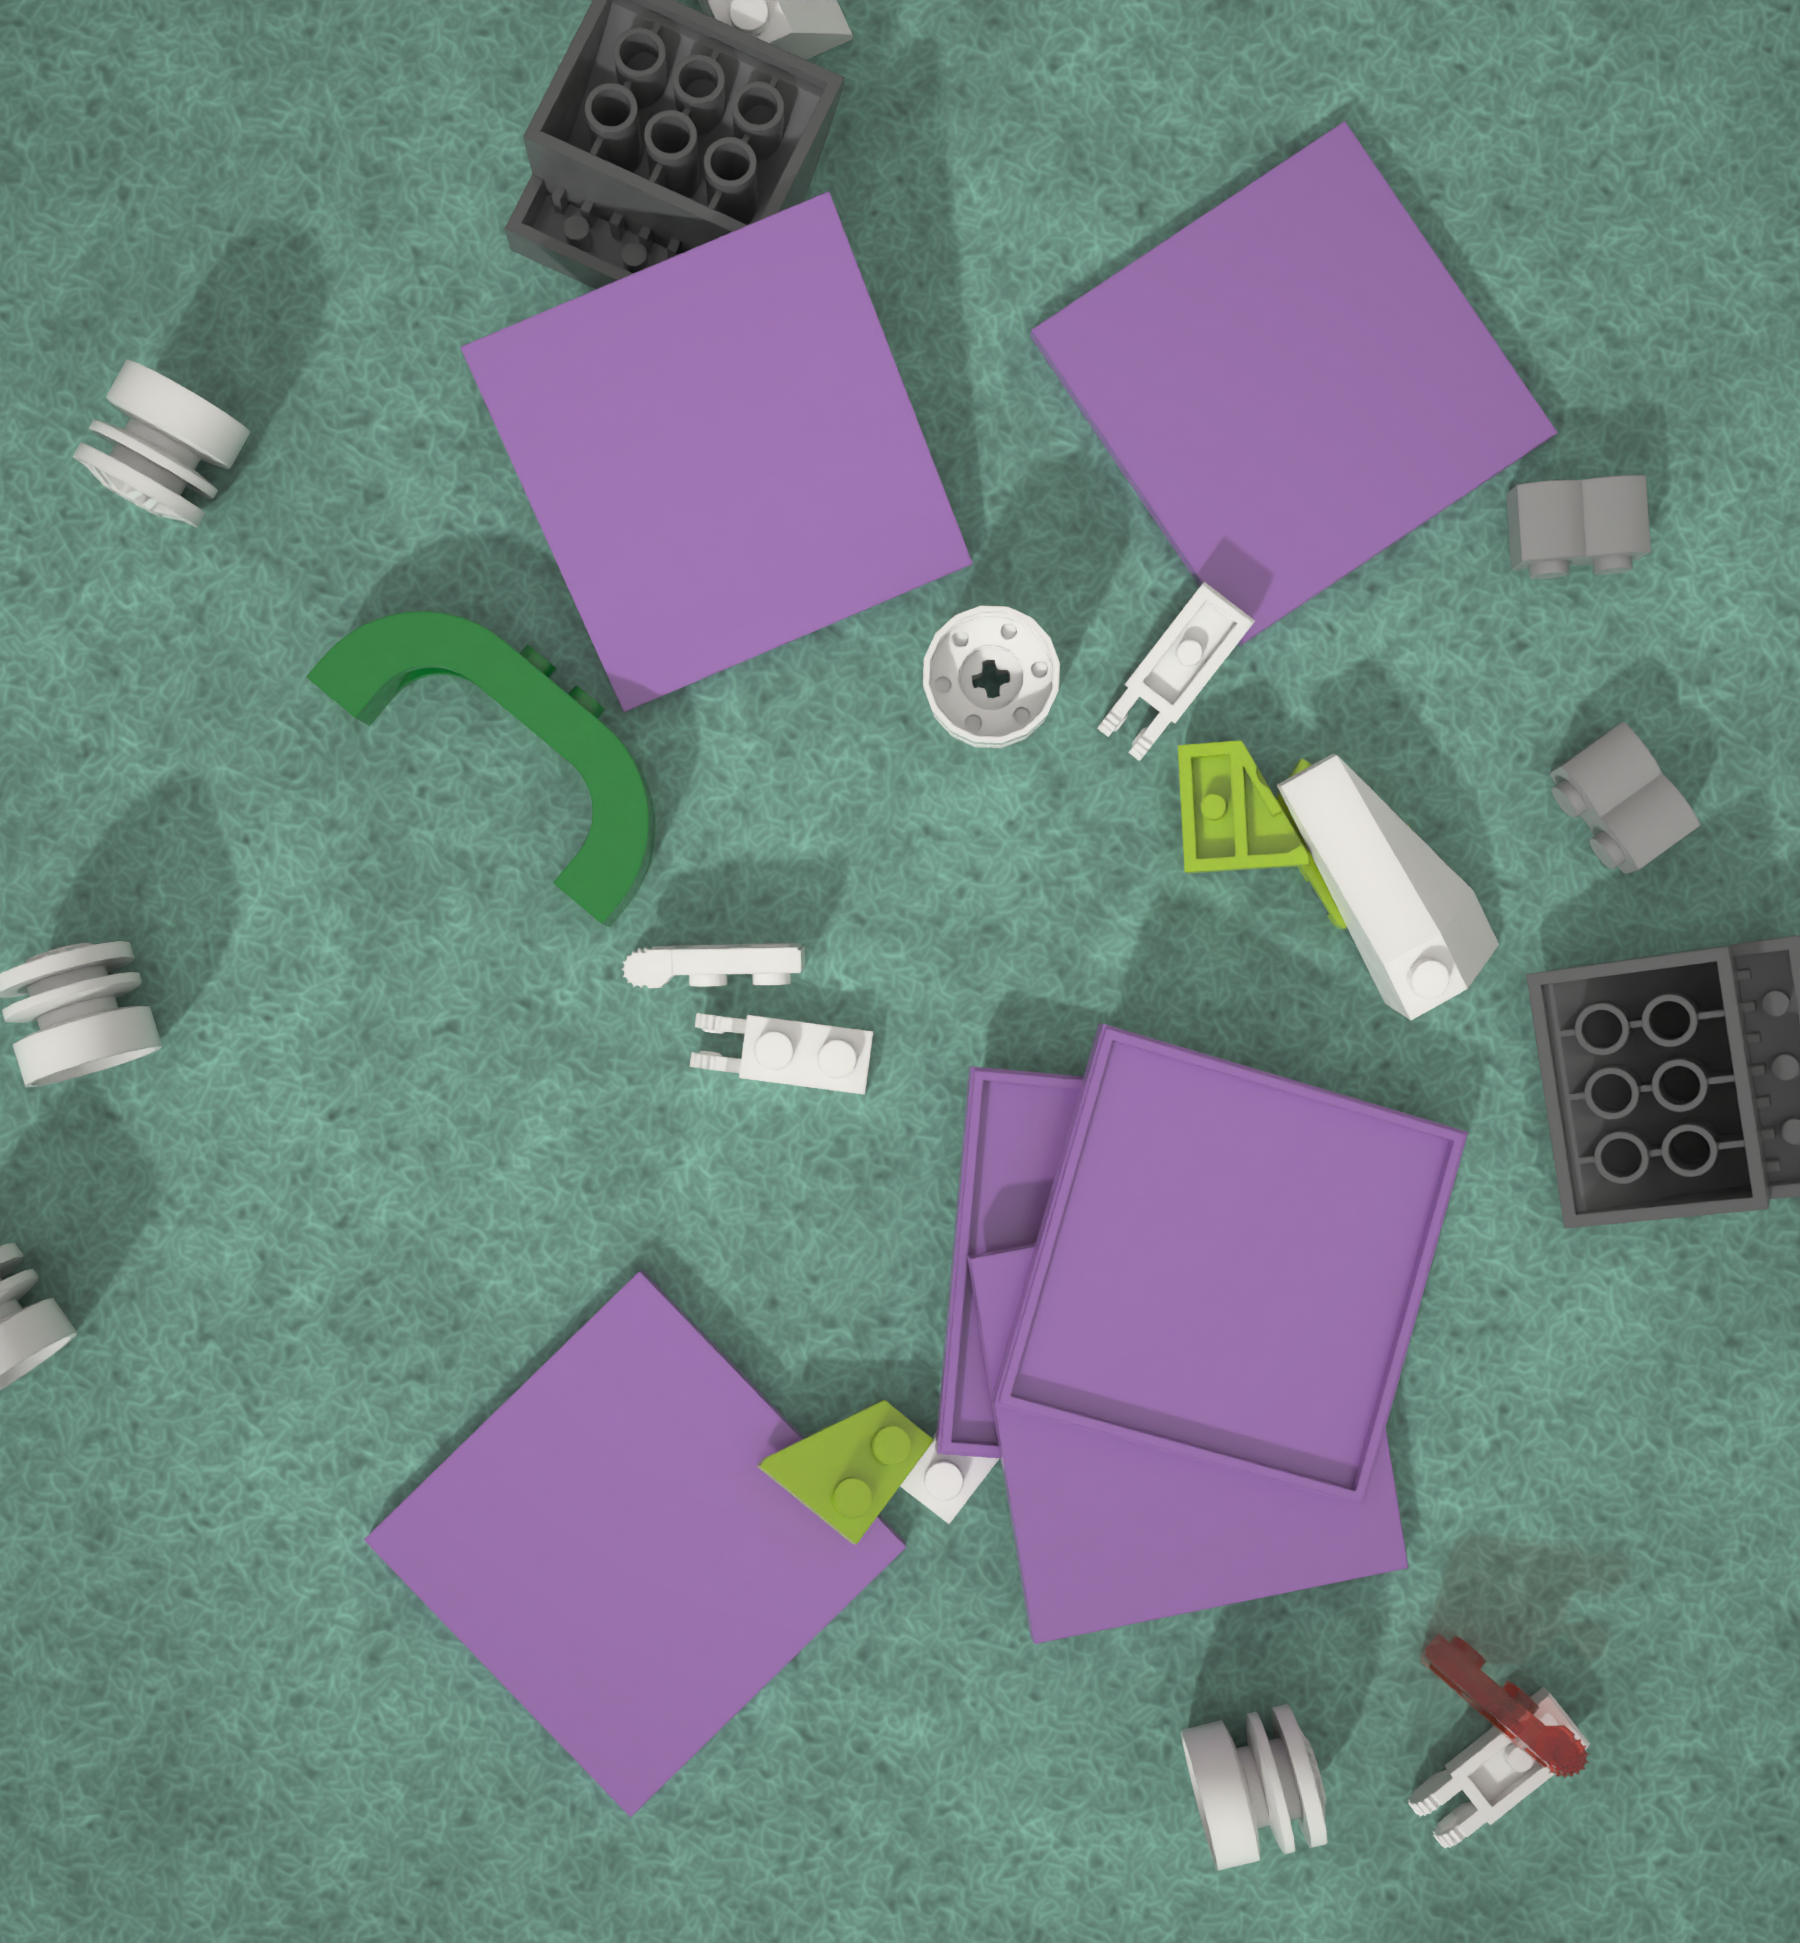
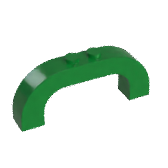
M412 611L376 619L347 634L320 659L306 678L354 718L368 726L375 721L391 700L409 684L429 676H455L468 680L480 687L570 762L581 774L589 789L593 811L592 824L584 845L553 884L601 924L611 927L637 894L650 866L656 833L655 812L651 792L642 769L623 742L598 719L605 711L598 702L577 685L567 694L549 679L557 669L528 644L518 653L504 640L481 625L459 616L440 612Z

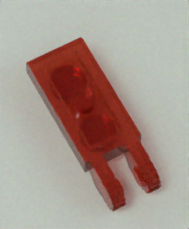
M1438 1633L1420 1655V1662L1542 1768L1547 1767L1549 1774L1553 1773L1556 1778L1562 1776L1565 1779L1566 1776L1572 1777L1574 1776L1573 1773L1578 1775L1580 1770H1585L1584 1765L1588 1763L1586 1756L1589 1753H1586V1746L1581 1744V1739L1576 1740L1574 1738L1575 1734L1565 1725L1545 1726L1534 1716L1539 1709L1538 1705L1513 1683L1506 1681L1500 1687L1481 1670L1486 1661L1464 1640L1454 1636L1448 1642Z

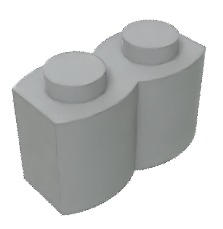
M1621 475L1585 480L1532 482L1516 485L1506 494L1511 569H1529L1530 579H1551L1566 576L1569 574L1570 565H1593V574L1595 575L1624 573L1633 570V561H1637L1651 553L1646 475Z
M1625 722L1610 728L1549 772L1556 783L1551 790L1558 805L1570 817L1576 818L1580 816L1588 824L1594 835L1589 841L1596 856L1608 868L1615 869L1618 867L1624 874L1641 869L1701 825L1686 799L1673 783L1662 774L1650 751Z

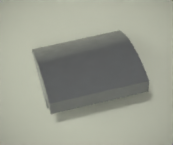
M593 0L523 136L532 175L505 227L511 251L594 289H598L804 202L840 100L845 77L675 0Z
M1800 934L1526 974L1564 1229L1769 1209L1771 1199L1800 1196Z

